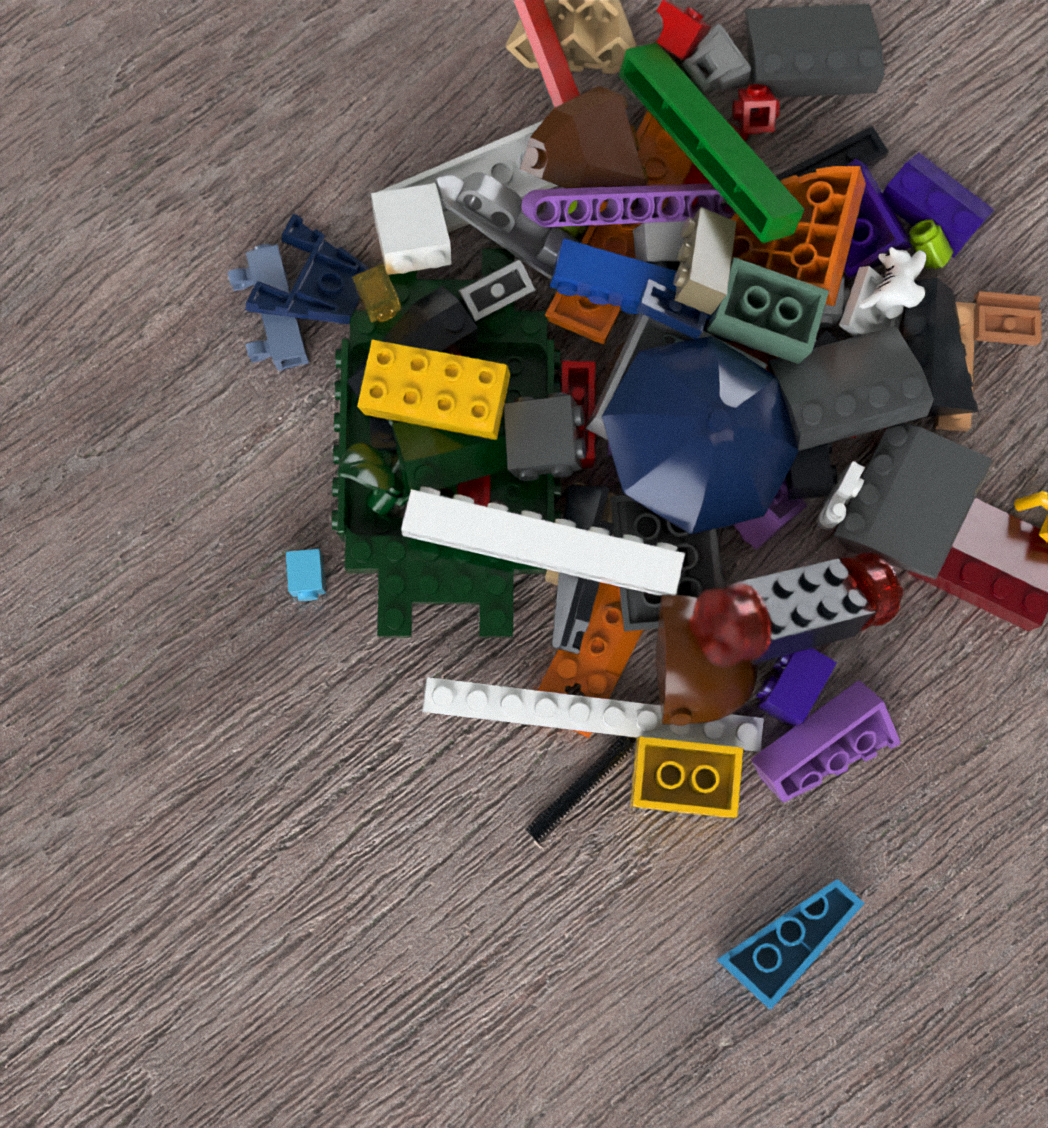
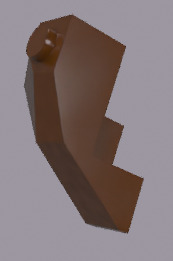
M597 86L555 107L530 136L520 166L521 170L566 189L647 186L649 180L646 168L641 166L637 151L640 147L634 126L629 125L625 111L628 109L626 97L601 86ZM638 198L632 202L631 210L637 207Z

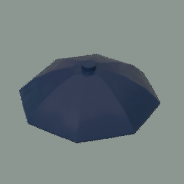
M713 336L639 351L602 415L623 493L689 534L764 517L799 452L778 378Z

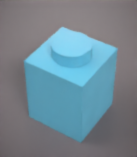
M320 549L286 552L288 592L293 597L298 596L299 601L318 599V594H326L324 558Z

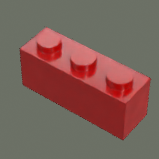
M562 361L561 392L571 395L575 402L582 406L584 414V425L579 426L580 438H584L586 445V458L581 459L582 468H593L595 433L585 428L595 409V362Z

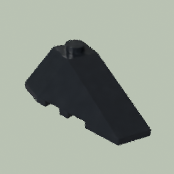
M441 286L416 301L382 341L456 355L478 342V328L461 302ZM368 357L347 380L358 399Z

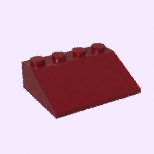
M977 498L972 503L937 579L911 571L907 572L1028 632L1041 627L1048 613V543L1039 536L1041 529Z

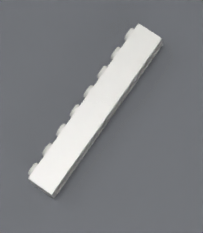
M420 487V491L411 489L401 528L403 536L658 596L676 595L685 553L677 552V547L674 545L657 543L655 547L643 544L642 538L633 535H623L621 539L609 536L610 531L599 527H589V531L575 528L576 523L569 520L556 519L555 523L541 520L542 515L530 511H522L521 515L507 512L508 507L496 503H488L487 507L474 504V499L462 495H454V498L450 499L440 496L441 492L432 488Z

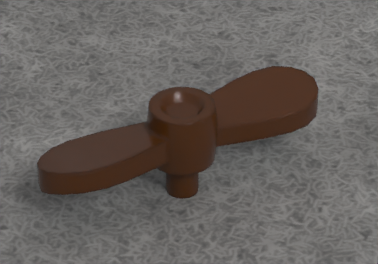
M625 342L617 347L611 362L605 365L604 372L595 380L596 396L602 394Z

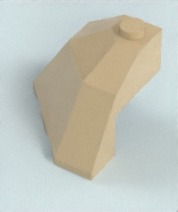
M543 0L570 71L583 72L584 68L602 69V73L616 74L620 71L626 49L637 47L619 0ZM519 19L506 43V48L527 68L540 69L522 21Z

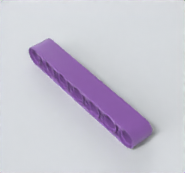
M711 183L539 189L528 192L521 204L524 215L543 227L686 221L688 217L693 218L700 207L729 219L736 213L727 201L721 207L723 197ZM698 196L697 204L692 208V201ZM668 197V204L661 210L663 200ZM638 198L637 207L631 211L632 202ZM608 199L606 209L600 212L601 203ZM577 200V207L575 211L569 214L568 209L570 204L573 201ZM546 201L544 212L537 215V207L540 203Z

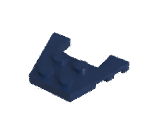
M292 214L283 231L281 242L311 254L291 293L257 281L246 301L245 310L255 313L349 324L352 314L357 309L368 286L373 270L342 247L336 249L324 240L325 235L317 229L314 231L310 230L303 224L301 217Z

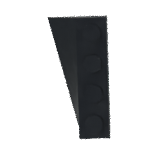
M938 277L914 281L918 286L924 287L925 296L917 306L912 308L905 306L904 340L922 367L934 398L929 414L926 417L979 412L977 401L973 397L971 374L967 369L965 359L967 354L965 344L962 343L959 329H961L953 290Z

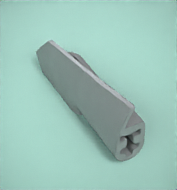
M472 173L466 182H463L454 175L437 177L434 180L445 207L550 280L563 239L581 243L580 240L559 227H543L527 218L521 210V197L515 191L485 173Z

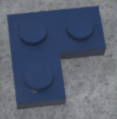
M648 279L643 287L636 311L697 340L703 331L707 313L675 301V291Z

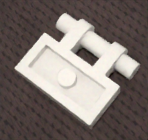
M852 461L837 476V484L833 486L829 496L825 498L824 505L817 518L820 528L830 530L845 518L846 508L844 504L847 505L852 497L855 498L864 483L860 476L865 467Z

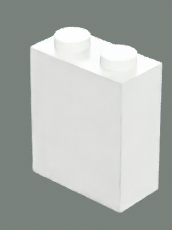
M436 183L371 193L373 215L386 275L403 274L409 271L452 265L450 239Z

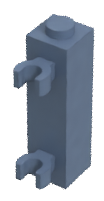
M277 244L256 246L252 251L246 252L249 268L234 269L227 272L234 291L246 289L251 285L255 286L256 282L260 281L291 293L283 258ZM261 313L268 340L245 344L251 362H260L268 357H272L278 371L309 363L298 318Z

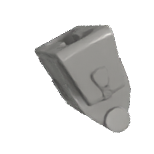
M720 24L715 25L698 44L694 56L688 58L682 64L703 95L717 88L726 90L747 84L751 74V66ZM704 66L707 72L710 74L708 78L700 69L701 67Z

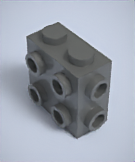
M556 392L548 394L547 398L534 400L532 397H519L514 399L513 403L504 404L508 470L516 478L519 477V480L532 481L539 479V475L550 473L555 477H566L572 475V471L582 470L581 459L586 458V445L584 438H580L579 426L584 425V414L582 406L578 405L571 395Z

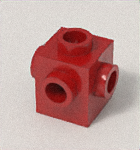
M761 84L749 85L747 89H738V100L733 101L732 116L733 120H737L742 133L762 134L764 132H775V118H779L780 103L779 99H775L771 89Z

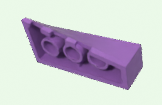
M858 680L807 717L803 723L796 725L768 747L764 748L751 758V761L761 780L784 803L820 785L823 777L829 774H836L838 776L848 771L849 764L861 758L864 761H868L877 756V750L885 746H889L892 749L900 745L901 742L884 701Z

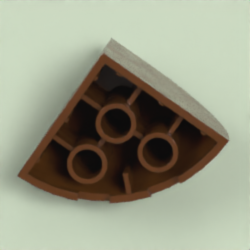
M661 595L655 659L662 724L683 726L716 721L731 715L742 707L753 693L757 681L758 663L753 664L718 609L706 606L705 601L700 598Z

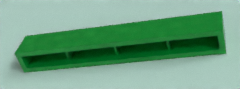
M653 43L626 49L618 76L762 243L793 235L805 209L660 45Z

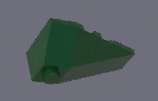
M405 422L392 423L404 489L409 494L411 489L420 491V487H428L436 490L508 470L505 426L499 427L497 440Z

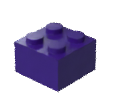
M813 648L777 657L773 668L777 670L775 675H771L768 680L765 679L757 692L756 697L761 699L757 708L791 728L803 723L837 662Z

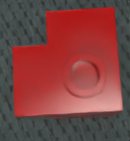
M662 0L656 11L662 17L663 30L656 43L680 59L687 60L708 34L711 26L702 21L704 16L688 6L684 10L671 1Z

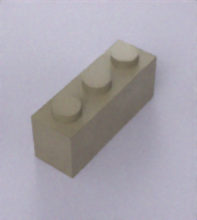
M702 207L699 208L693 218H687L681 231L684 242L677 256V260L681 261L673 281V285L677 286L675 301L707 314H713L727 295L736 221Z

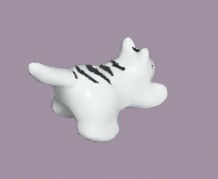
M890 247L888 254H879L878 258L886 268L884 278L875 288V291L859 303V307L867 309L876 305V308L883 311L887 318L892 319L902 313L904 306L908 308L917 306L925 296L924 287L918 286L914 282L926 261V253L919 250L910 257L906 250H896Z

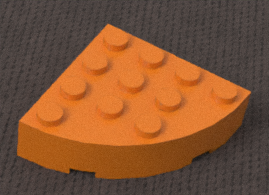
M860 166L825 167L816 169L817 172L800 177L794 175L780 181L805 209L793 235L762 243L739 215L735 213L731 220L736 221L731 261L735 257L828 290L829 293L825 305L835 306L866 185Z

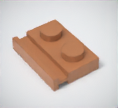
M979 291L974 295V300H976V308L974 309L975 341L1032 346L1041 343V311H1039L1041 297Z

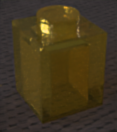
M383 264L352 276L355 289L371 323L376 320L379 322L387 321L393 318L397 311L401 310L398 295Z

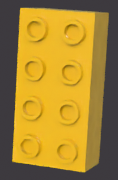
M372 340L357 407L364 415L497 440L511 374L506 364Z

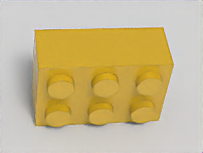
M639 736L636 739L630 807L737 818L743 748Z

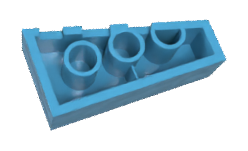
M836 879L724 954L717 961L771 1010L865 903L839 879Z

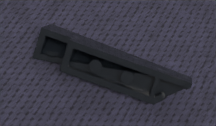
M589 485L568 486L564 520L576 523L575 528L589 531V527L603 528L610 531L609 536H612L615 524L601 521L610 488ZM559 572L552 646L554 648L579 654L584 632L587 631L600 582Z

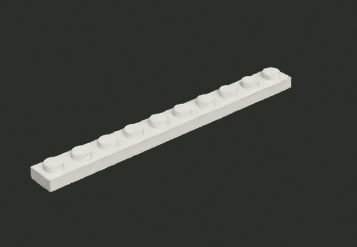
M430 677L426 679L422 711L636 738L641 736L741 747L745 751L761 752L764 718L731 714L722 719L706 723H693L683 726L662 724L660 705Z

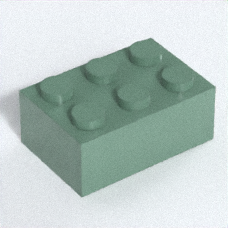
M734 257L731 261L727 295L713 314L710 315L706 332L800 364L812 353L829 291Z

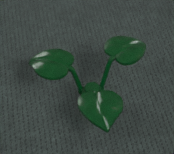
M388 419V421H389V423H390L391 426H392V423L400 422V421H394V420H389V419ZM356 443L347 449L340 460L337 476L353 479L371 488L372 491L367 495L366 502L374 512L385 515L395 504L402 507L409 500L410 494L403 496L404 485L400 479L395 477L400 470L399 459L391 471V467L385 464L383 455L374 447L365 443ZM446 487L436 489L441 492L440 496L453 499L454 495H456Z

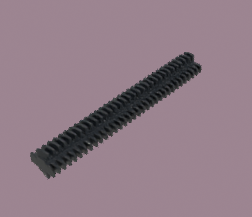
M621 736L614 745H611V748H608V751H605V754H602V757H599V760H596V763H593V766H590V769H587V772H584V775L582 774L544 813H541V816H538V819L534 820L535 823H531L532 826H528L529 829L526 828L525 830L539 842L542 836L545 837V833L548 834V830H552L551 827H555L554 824H558L557 821H561L559 817L563 819L564 816L562 814L566 816V811L569 813V808L573 809L572 805L576 806L575 802L579 803L578 799L582 800L581 796L585 797L584 793L588 795L587 790L591 792L590 787L594 789L593 784L597 786L596 781L600 783L599 778L603 780L602 775L606 777L605 773L609 774L608 770L612 771L611 767L615 768L614 764L618 765L617 761L621 762L620 758L624 759L623 755L628 756L626 752L631 753L629 749L634 750L632 746L635 745L625 736Z

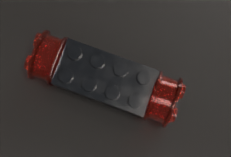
M867 552L859 554L854 558H838L736 582L727 586L724 590L717 588L706 590L698 597L689 624L692 633L696 635L699 647L712 664L720 667H730L736 665L740 660L751 661L755 664L854 637L859 631L868 629L871 625L881 626L889 623L899 610L903 597V588L890 563L876 553Z

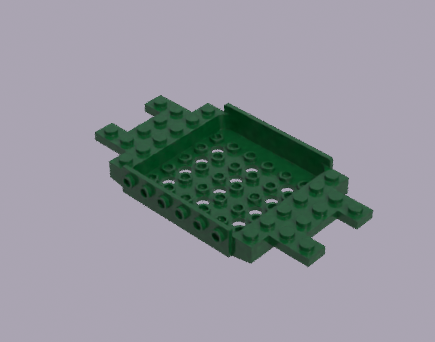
M482 249V278L515 261V255L506 249ZM384 266L383 310H354L350 319V341L349 338H342L341 349H336L335 362L336 368H341V380H335V400H340V412L334 413V431L339 432V445L333 446L334 465H339L342 456L353 444L365 443L371 446L369 417L374 416L364 415L357 407L359 399L347 382L368 357L371 341H382L416 301L441 286L456 297L469 314L458 290L477 280L417 279V270L403 274L386 275ZM514 301L477 321H473L478 328V342L460 352L463 357L501 363L508 366L511 375L504 404L513 403L514 399L519 397H532L536 400L547 398V395L551 393L561 392L560 381H554V369H560L561 353L560 349H554V339H547V317H545L547 311H514ZM503 408V413H502V417H501L500 426H505V413H504V408ZM381 451L380 453L385 459V464L389 465L392 471L399 459L398 454L393 451ZM400 469V470L398 471V473L396 474L395 477H397L398 479H400V480L402 481V483H403L402 474H401V469ZM509 470L490 475V503L502 501L508 507L507 512L521 515L522 511H530L542 515L541 520L555 523L556 519H561V510H554V498H561V478H554L552 473L539 475L537 480L522 481L519 480V477L516 478ZM333 477L332 493L333 497H338V510H332L331 523L332 530H337L341 541L345 542V570L347 573H378V638H412L413 604L479 605V638H513V574H546L547 569L403 536L401 528L404 517L395 518L389 512L381 515L374 512L368 506L366 497L372 491L371 488L350 478ZM457 484L446 487L457 495ZM405 489L403 490V496L409 494Z

